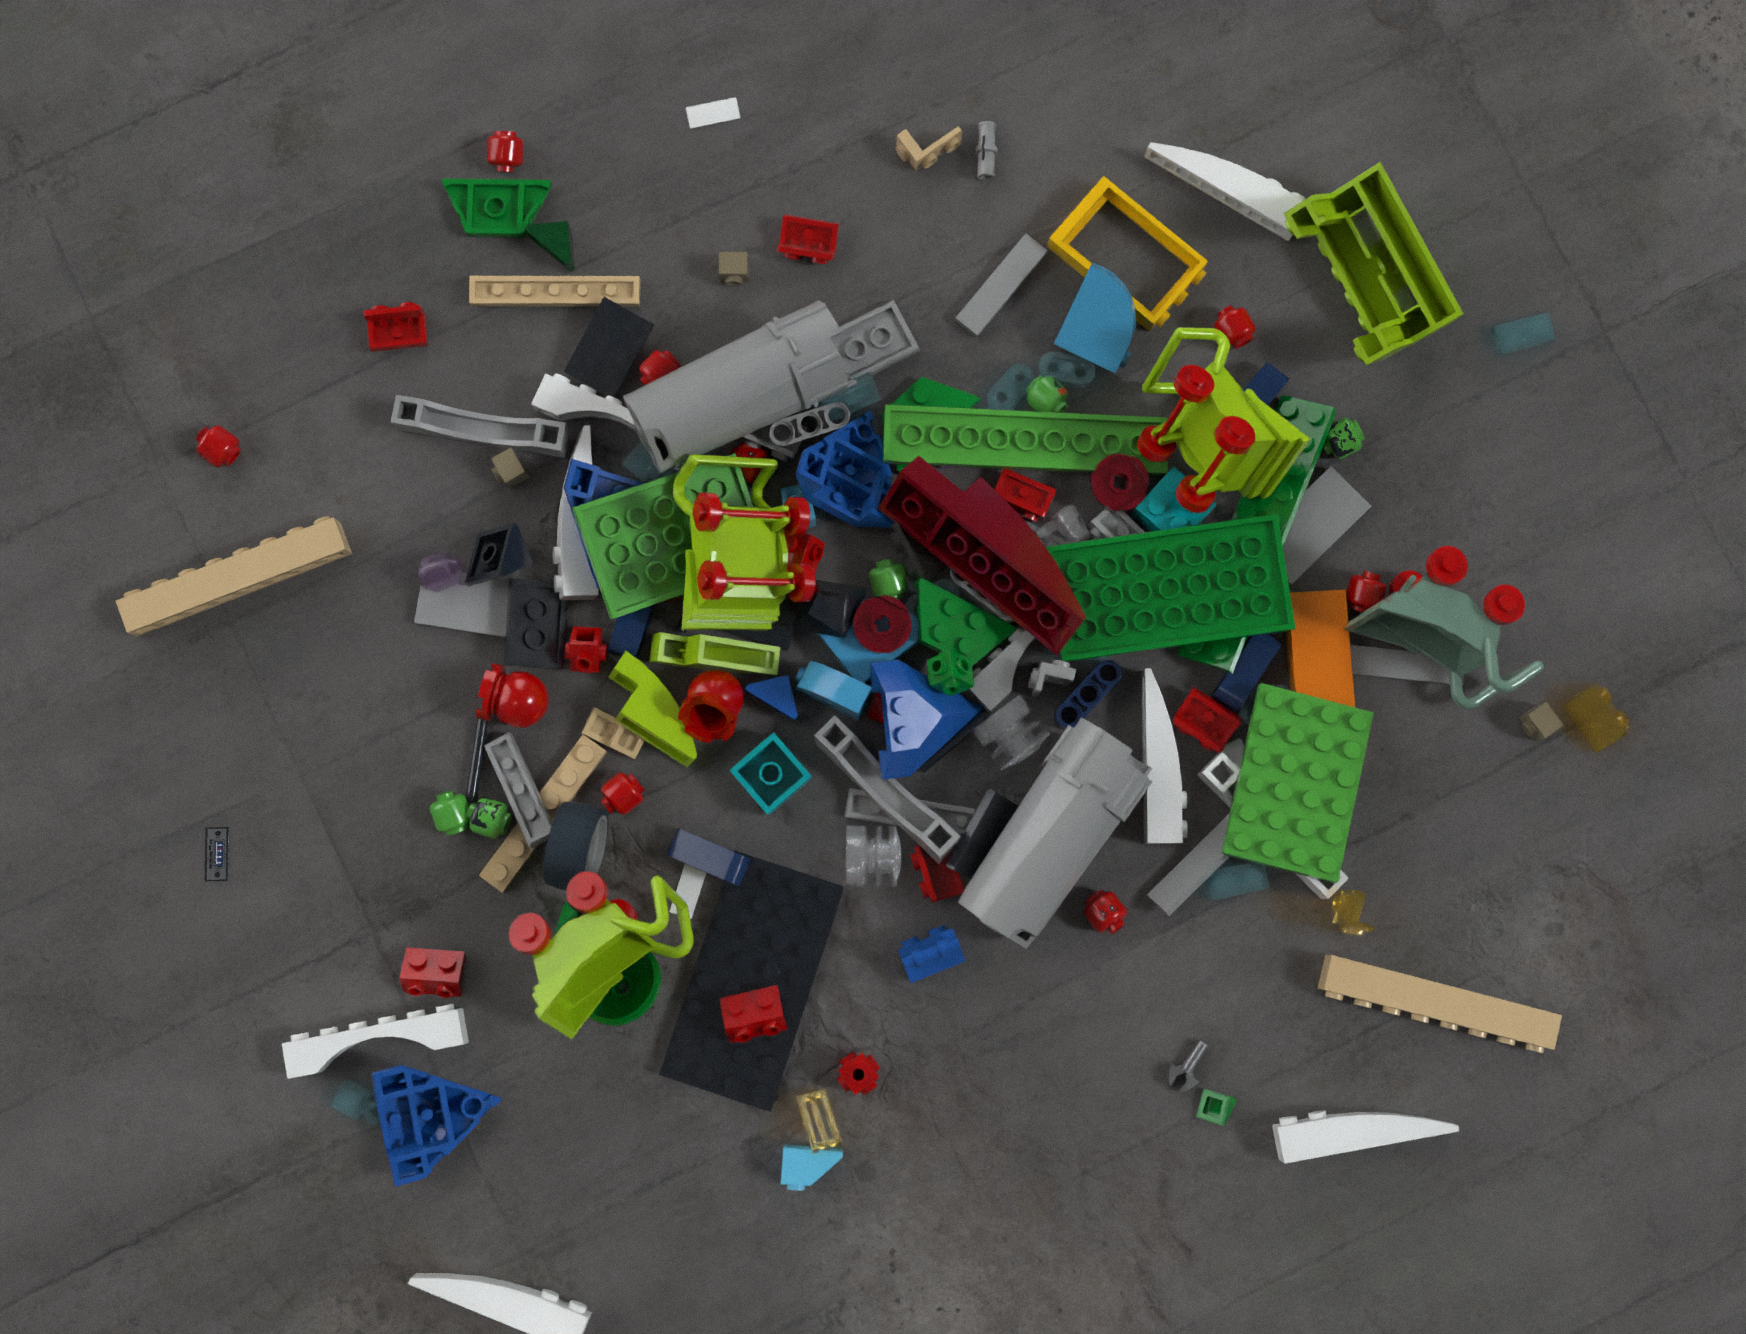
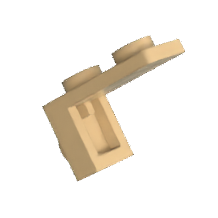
M959 126L922 151L907 129L897 135V147L895 149L904 162L908 160L915 171L922 167L926 169L932 166L937 161V157L943 152L950 153L960 145L962 130Z

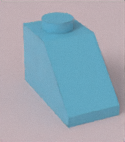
M784 1144L781 1184H787V1189L805 1190V1186H811L843 1157V1148Z

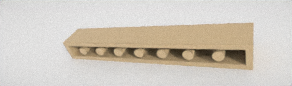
M322 517L313 522L314 525L307 528L296 527L286 532L287 535L281 538L270 537L264 539L259 543L260 546L255 548H241L232 553L233 556L226 559L215 558L205 563L206 566L200 569L190 568L178 573L179 577L174 579L157 580L151 583V587L142 591L141 589H135L126 592L124 598L116 600L126 632L136 637L351 555L352 552L341 522L334 517Z
M1325 954L1318 989L1326 991L1325 997L1342 1001L1343 996L1355 998L1353 1004L1371 1008L1372 1003L1382 1005V1012L1400 1016L1401 1011L1412 1013L1411 1019L1428 1023L1429 1018L1440 1021L1439 1026L1457 1031L1458 1026L1469 1028L1468 1034L1486 1038L1487 1033L1497 1035V1042L1515 1046V1041L1526 1043L1525 1049L1543 1053L1544 1048L1555 1050L1562 1018L1560 1014L1334 955Z

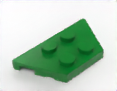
M442 178L443 186L468 237L524 238L526 235L525 227L533 223L552 188L551 180Z
M920 377L892 405L972 409L980 399L973 394ZM884 412L881 414L882 424L884 422ZM896 464L897 472L900 473L907 465Z
M921 577L915 582L919 605L916 606L917 618L919 620V627L917 628L918 642L938 653L952 650L971 660L973 666L1016 629V627Z

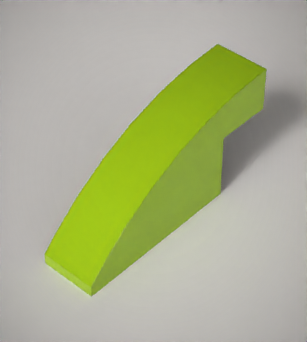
M659 632L652 634L649 662L703 670L716 669L731 673L777 676L780 647L703 634L687 637Z
M625 651L608 676V678L632 693L615 721L688 768L697 757L693 738L684 731L686 726L682 723L681 719H678L680 711L678 704L659 678L641 661Z

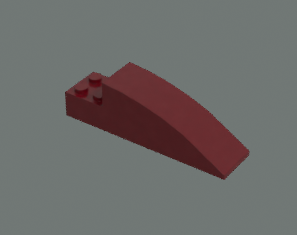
M917 456L900 471L878 509L1049 650L1058 655L1086 619V616L1058 564L1022 517L982 477L978 478L963 492L920 456Z

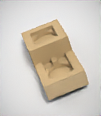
M593 707L581 733L635 759L644 739L616 722L615 717Z

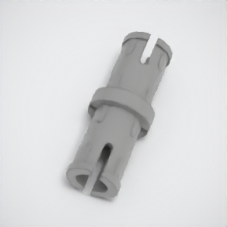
M983 121L978 124V146L975 148V154L978 156L977 178L981 181H991L995 179V156L998 154V148L995 146L996 124L991 121Z

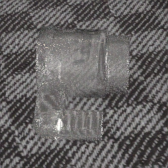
M1074 505L1061 509L1052 517L1051 521L1036 531L1037 537L1045 547L1057 545L1050 536L1056 530L1069 543L1086 541L1091 536V533Z

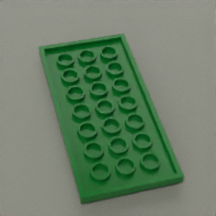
M1278 514L1046 547L1058 564L1086 616V619L1060 652L1061 661L1064 662L1296 629Z

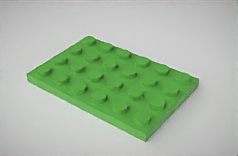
M736 453L728 455L732 457H737ZM698 465L685 484V496L692 504L695 503L699 493L706 492L717 494L720 502L727 503L729 506L753 507L740 467ZM679 472L572 508L610 619H615L684 594L686 575L685 552L686 550H692L690 516L684 513L673 497V484Z
M1260 683L1257 688L1221 854L1334 884L1338 883L1374 712Z

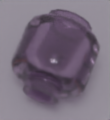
M440 551L423 558L420 562V568H417L418 578L422 586L435 593L457 585L460 581V573L463 572L459 558L457 556L452 557L447 551Z

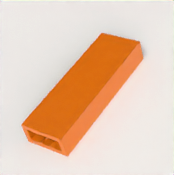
M1346 589L1291 592L1296 629L1285 631L1290 690L1355 707L1349 631L1344 630L1348 624Z

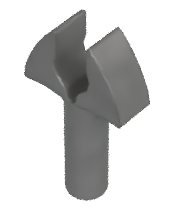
M1198 1040L1182 1065L1175 1066L1173 1063L1169 1064L1167 1074L1169 1086L1173 1084L1177 1075L1185 1072V1081L1178 1092H1185L1199 1083L1193 1077V1070L1208 1047L1205 1041Z

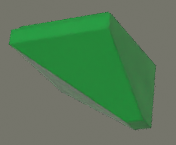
M568 901L563 905L556 933L568 921L581 917V912L575 909Z
M1203 1089L1196 1117L1225 1126L1237 1098Z

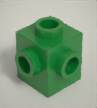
M952 650L942 651L937 656L927 660V677L931 687L951 697L974 687L971 660Z

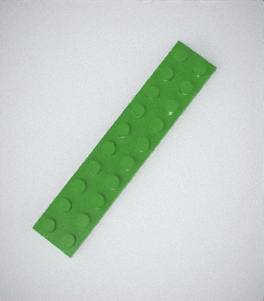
M885 405L883 464L908 465L917 456H920L931 466L1093 473L1095 466L1107 456L1126 454L1140 460L1145 466L1148 475L1165 476L1168 473V460L1165 462L1148 460L1138 450L1137 440L1146 427L1151 425L1159 426L1166 422L1168 418Z

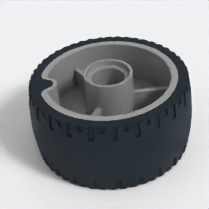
M563 802L560 805L553 820L545 850L543 875L546 885L566 891L570 880L581 872L590 871L599 875L608 839L609 817L607 810L578 802Z

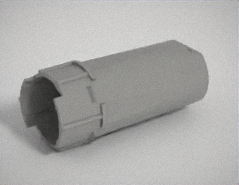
M818 300L780 319L774 316L770 322L761 328L624 395L623 398L633 419L635 430L657 470L663 473L685 463L692 454L703 455L794 413L811 407L817 408L818 402L856 385L857 381L851 379L845 372L839 353L831 337L840 334L841 330L826 304Z
M1081 718L1075 728L1068 725L1041 764L1043 770L973 875L958 903L980 918V921L1001 936L1003 934L1027 949L1032 941L1039 936L1120 821L1125 822L1152 783L1147 777L1152 768L1130 755L1133 751L1131 748L1091 722Z

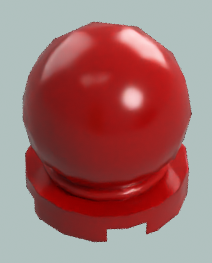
M491 663L490 668L492 671L486 670L478 692V697L483 698L482 709H476V718L490 722L496 715L502 723L513 728H527L540 721L548 709L549 694L546 685L538 677L528 672L514 671L506 675L503 665Z
M716 669L703 671L694 678L689 685L687 698L683 701L678 715V719H681L682 723L686 726L684 731L694 739L705 743H711L712 739L723 738V741L728 740L734 733L738 721L737 716L744 704V690L739 680L728 671Z

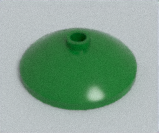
M648 952L621 972L623 975L622 980L610 988L589 1018L601 1025L621 1026L635 1021L649 1010L655 1002L661 986L660 965L652 952ZM630 987L629 990L625 994H623L624 989Z

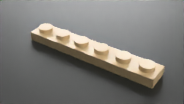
M470 276L469 282L470 306L598 307L603 297H606L622 307H640L639 276Z
M584 734L539 793L552 823L560 805L563 802H571L607 753L605 749ZM517 823L479 876L504 893L539 845L534 848L529 847L520 825Z

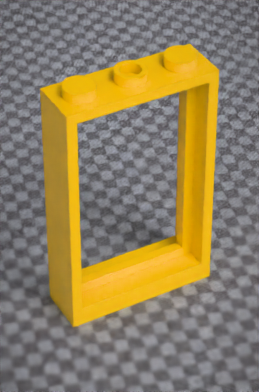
M1103 176L1051 235L1047 247L1085 278L1092 263L1069 244L1107 200L1189 267L1152 311H1149L1132 297L1136 321L1151 332L1156 325L1161 328L1171 315L1168 311L1174 304L1177 307L1182 304L1189 295L1186 292L1188 287L1192 283L1195 286L1200 283L1207 274L1204 268L1208 261Z

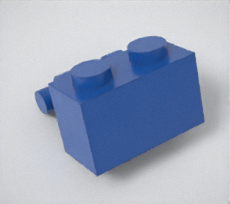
M945 925L929 930L930 937L919 941L918 936H914L901 942L903 947L897 950L910 983L965 962L961 946L953 928L946 930Z

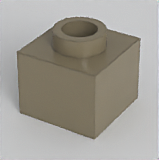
M719 252L720 282H725L728 286H740L742 283H749V258L747 252Z
M512 448L491 458L495 465L491 470L499 484L505 482L510 489L530 478Z
M1547 702L1537 704L1519 717L1523 722L1522 728L1524 732L1536 741L1547 738L1563 726V723Z

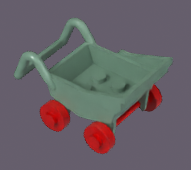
M1442 546L1428 556L1426 561L1427 572L1424 576L1412 570H1406L1396 575L1389 584V596L1349 621L1344 629L1404 647L1412 654H1417L1421 651L1449 670L1452 699L1458 706L1464 709L1476 708L1498 692H1512L1544 669V664L1541 661H1534L1532 664L1500 678L1496 653L1501 632L1499 629L1501 625L1511 624L1522 617L1525 611V599L1517 588L1503 584L1491 589L1485 595L1483 600L1484 609L1481 610L1472 598L1465 593L1446 587L1461 581L1468 571V562L1465 555L1453 546ZM1486 665L1487 679L1490 684L1472 697H1466L1463 694L1461 676Z

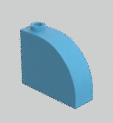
M1093 262L1054 342L1055 345L1113 373H1116L1119 366L1125 368L1132 354L1127 349L1133 338L1136 325L1134 302L1122 280L1110 270Z
M908 612L912 626L910 636L907 642L892 654H875L863 648L855 637L853 621L845 638L817 634L850 677L866 684L871 680L870 663L897 660L919 643L917 630L919 620ZM883 617L881 621L875 620L874 624L877 625L878 632L882 633L883 630L888 631L890 629V626L887 624V618Z
M810 661L807 668L802 666L794 682L798 683L797 691L858 722L872 696V687L840 671L814 661Z

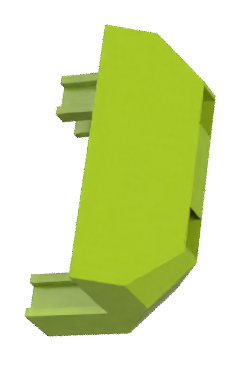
M1381 162L1332 193L1311 195L1283 213L1287 219L1285 225L1288 231L1293 236H1296L1297 239L1311 236L1318 238V248L1322 255L1330 260L1333 266L1331 268L1333 276L1338 282H1342L1346 290V300L1352 307L1355 306L1359 314L1358 321L1361 327L1366 332H1369L1367 335L1352 340L1355 344L1354 352L1357 358L1364 362L1366 366L1382 361L1456 321L1464 314ZM1368 215H1370V217L1372 218V220H1373V222H1374L1376 228L1378 229V231H1379L1381 237L1378 236V234H1377V232H1376L1374 226L1372 225V223H1371V221H1370ZM1406 286H1409L1411 292L1413 293V295H1414V297H1415V299H1416V301H1417V303H1418L1417 305H1416L1415 301L1413 300V298H1412V296H1411V294H1410V292H1409V290L1407 289Z

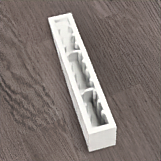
M1152 142L1149 144L1144 156L1148 160L1283 239L1289 241L1292 237V234L1285 225L1287 219L1283 213L1305 200L1302 195L1285 190L1275 179H1267L1224 159L1182 147Z
M584 425L580 431L569 465L571 459L592 464L590 426ZM563 484L558 514L557 547H553L552 552L553 564H558V575L554 576L555 593L559 592V600H594L598 596V588H596Z
M1145 668L1142 671L1143 763L1152 768L1147 776L1152 783L1143 794L1144 844L1183 843V838H1187L1188 832L1187 821L1182 820V809L1187 808V793L1182 791L1179 755L1163 696L1151 668Z
M1315 1111L1308 1113L1309 1118L1297 1120V1116L1280 1118V1123L1272 1125L1278 1159L1284 1164L1459 1132V1126L1450 1122L1389 1112H1350L1326 1115V1111Z
M416 1273L408 1282L409 1285L528 1334H584L592 1312L586 1310L587 1306L575 1300H570V1303L558 1299L560 1295L554 1291L543 1289L541 1292L509 1281L483 1276L453 1273Z

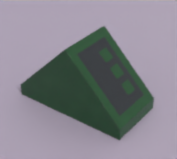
M568 221L530 224L525 227L524 230L529 239L570 272L575 269L572 229Z

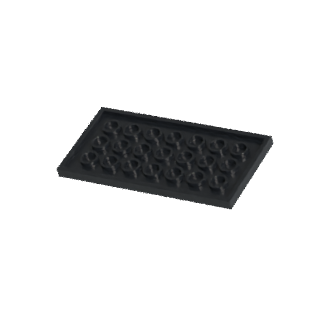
M734 850V852L750 858L751 861L740 886L725 880L722 884L659 1075L771 1112L845 886ZM777 985L787 1029L773 1036L762 1035L751 1038L743 1043L729 1042L724 1027L720 998Z

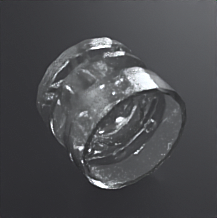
M1021 695L1007 703L972 731L982 746L989 745L994 741L999 745L990 755L992 759L1002 752L1005 753L1007 758L997 765L1001 771L1007 767L1019 764L1039 749L1045 738L1050 735L1047 729H1044L1036 736L1031 730L1042 723L1039 719L1029 724L1024 722V718L1032 709Z
M847 826L846 887H866L868 874H875L877 887H882V874H889V887H897V880L901 871V842L897 834V826H889V839H882V826H877L875 839H868L866 826Z

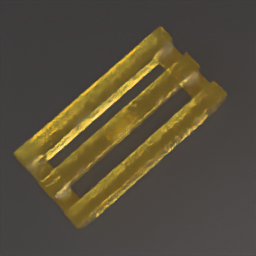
M826 1089L797 1096V1102L813 1154L818 1153L820 1149L829 1150L831 1146H842V1140ZM821 1097L833 1138L828 1139L816 1098ZM805 1101H810L822 1141L817 1142Z

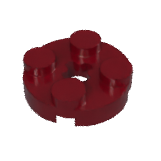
M1112 454L1102 459L1095 466L1090 476L1091 491L1096 501L1109 511H1127L1136 507L1144 500L1148 489L1149 475L1143 463L1137 458L1126 454ZM1115 475L1119 478H1126L1124 490L1113 486Z
M887 595L873 597L870 600L864 601L858 607L853 620L854 634L860 645L875 654H892L907 642L912 627L910 615L905 605L898 599ZM885 617L888 619L887 624L890 626V629L888 631L883 630L882 633L878 632L877 625L874 622L876 619L881 621Z

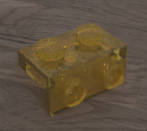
M1597 682L1591 684L1588 689L1563 704L1565 710L1596 753L1626 736L1630 730L1628 727L1630 721L1622 710L1617 711L1611 703L1613 698L1605 686L1600 687Z
M1355 889L1342 890L1341 894L1336 895L1332 910L1335 911L1332 924L1340 926V932L1362 937L1364 932H1374V926L1358 922L1366 896L1365 892Z

